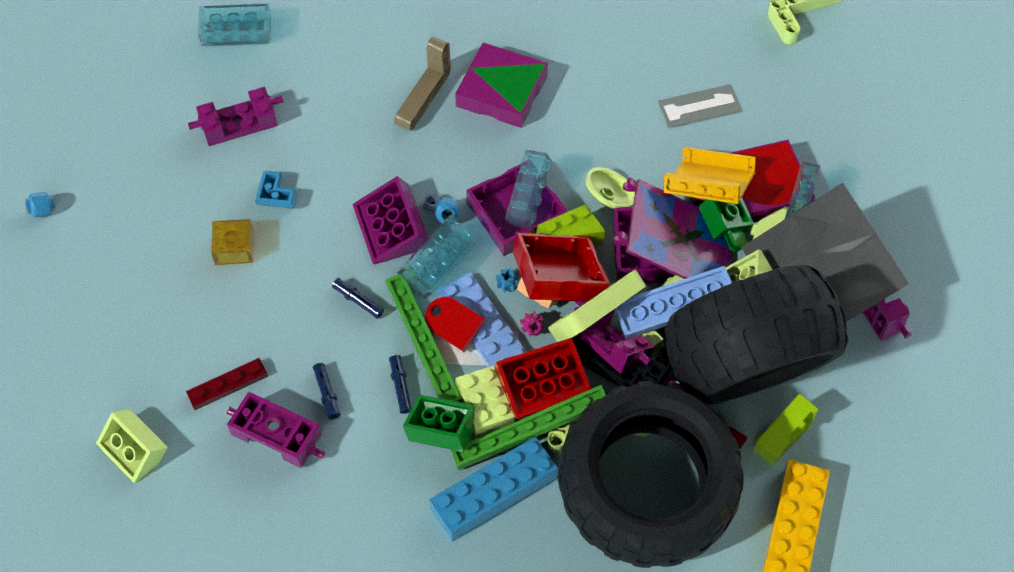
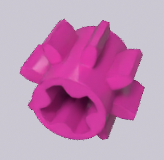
M535 311L532 314L525 313L524 319H520L521 324L524 325L521 327V330L523 332L528 331L529 337L532 334L540 335L539 331L541 328H545L543 323H541L544 320L541 315L537 317Z

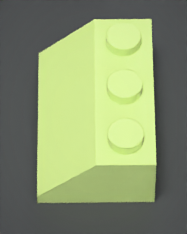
M783 207L755 222L750 234L754 236L753 239L785 220L788 207Z
M759 249L725 267L732 283L772 270L763 252Z
M130 409L112 412L96 442L101 450L133 483L138 482L157 466L168 449Z

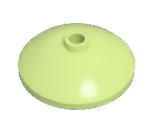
M603 167L592 168L588 172L585 179L586 185L591 195L597 201L612 209L633 206L635 192L623 190V183H627V179L622 175Z

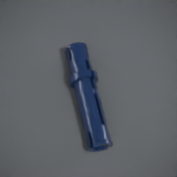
M340 278L333 282L332 288L343 294L346 300L353 301L376 319L382 316L384 308L358 292L356 287L348 285Z
M394 355L389 358L392 371L390 376L394 381L400 413L408 414L412 407L405 379L407 375L406 371L403 370L401 356Z
M317 363L312 368L322 395L321 402L325 405L328 419L334 420L341 416L336 402L337 396L333 393L325 364Z

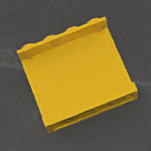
M683 147L682 162L675 173H665L664 193L738 204L755 174L756 157Z

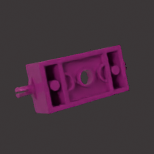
M261 87L248 91L249 101L219 110L215 109L213 102L196 106L198 120L189 122L188 126L190 130L201 127L208 146L216 145L278 126L274 105L284 103L282 95L271 98L266 88ZM236 119H242L239 123L234 122Z
M900 298L888 303L883 299L862 312L880 341L902 333L905 339L912 335L906 326V321L910 315L909 309Z
M575 301L580 307L587 303L586 301ZM614 310L577 334L620 374L645 365L648 367L653 363L650 357L655 346L642 334L626 339L610 323L615 312Z
M249 391L237 410L230 406L226 412L227 415L232 416L227 423L232 436L247 443L251 439L281 453L284 461L299 468L303 466L311 454L320 459H323L325 451L316 447V443L322 435L319 424ZM273 422L279 424L275 430L268 429L269 424Z

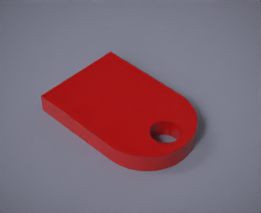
M451 297L435 299L430 303L425 312V322L428 328L462 352L466 351L487 321ZM437 307H441V313L434 316L433 311Z

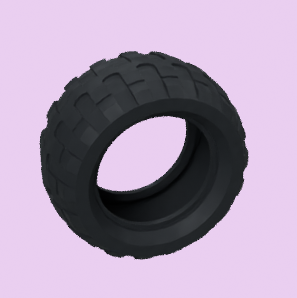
M796 265L771 270L714 290L674 312L665 327L667 355L676 379L686 392L693 396L695 394L700 395L708 401V405L753 394L816 370L842 356L849 342L846 331V316L836 292L829 282L825 280L821 271L808 265Z
M653 381L638 382L634 386L625 387L623 385L605 394L601 399L595 400L582 411L580 417L569 429L562 447L558 484L569 519L573 521L579 529L581 536L590 545H594L604 552L605 556L615 561L620 560L633 564L635 567L651 568V566H675L707 551L724 534L738 510L744 476L737 440L732 436L728 423L720 412L716 413L708 406V401L700 395L695 394L693 396L688 392L682 391L681 386L670 383L664 386L654 384ZM651 433L666 437L682 447L693 461L699 478L698 499L686 511L669 518L650 519L630 513L612 499L603 484L599 468V460L603 453L614 442L628 435Z

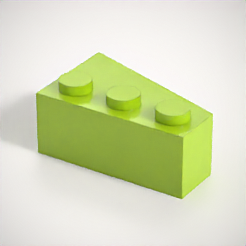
M585 204L539 224L536 234L590 236L592 243L601 245L603 244L606 231Z
M799 393L789 406L782 411L781 415L769 424L765 433L761 432L754 440L756 442L754 451L773 466L812 426L818 408Z

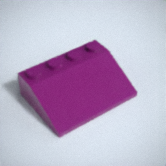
M398 176L353 203L374 265L415 253L430 244L409 184Z

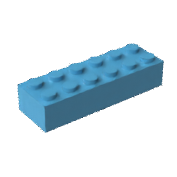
M533 437L430 498V509L453 542L557 479L558 467L537 438Z

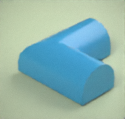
M263 171L255 202L257 205L294 209L297 198L296 190L279 188L282 179L281 172Z

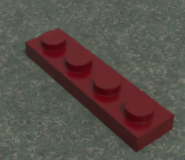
M257 358L187 390L186 393L194 410H197L268 377V374L260 358Z

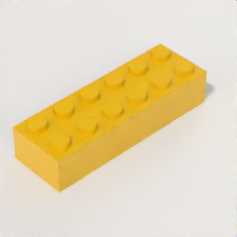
M788 460L783 474L762 572H809L830 470Z

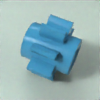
M511 268L501 269V274L496 275L497 289L501 288L504 290V293L506 291L514 292V285H519L518 273H514Z

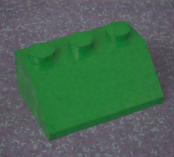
M419 395L403 424L408 441L464 452L472 435L475 407L470 404Z

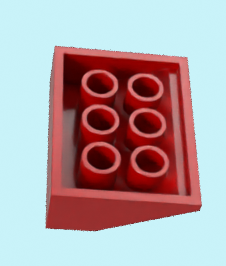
M572 338L497 361L494 367L516 419L540 412L591 389Z

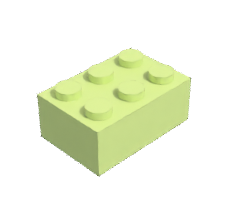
M494 366L456 377V388L462 403L474 405L475 407L472 430L476 439L514 423V414Z

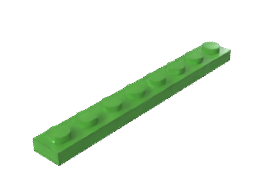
M401 273L385 279L387 288L437 397L462 403L460 394L404 274Z
M602 385L468 442L464 452L451 450L457 468L459 470L526 442L533 437L578 419L587 406L598 398L601 399L605 396Z

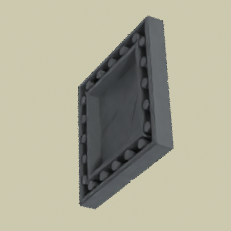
M843 183L741 247L746 256L758 249L761 250L772 270L796 265H808L821 271L825 280L829 282L837 294L846 316V322L909 284Z

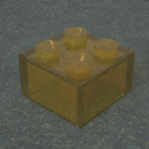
M251 220L212 221L211 254L215 265L253 263L254 230Z

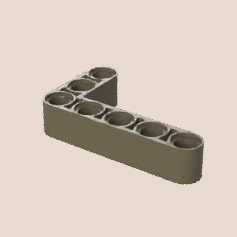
M433 36L429 39L426 48L428 68L400 107L394 119L396 125L411 131L415 128L451 71L450 44Z

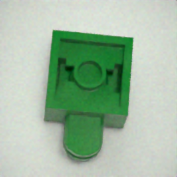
M741 198L738 204L707 199L699 206L713 239L725 238L731 251L739 252L742 250L741 247L748 243L744 233L754 225L743 199Z

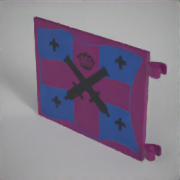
M628 178L627 183H623V190L635 192L629 234L627 235L625 232L620 231L618 236L614 237L615 244L627 246V253L683 279L730 265L732 251L726 239H713L699 207L672 194L664 193V190L641 179H638L636 182L633 178Z

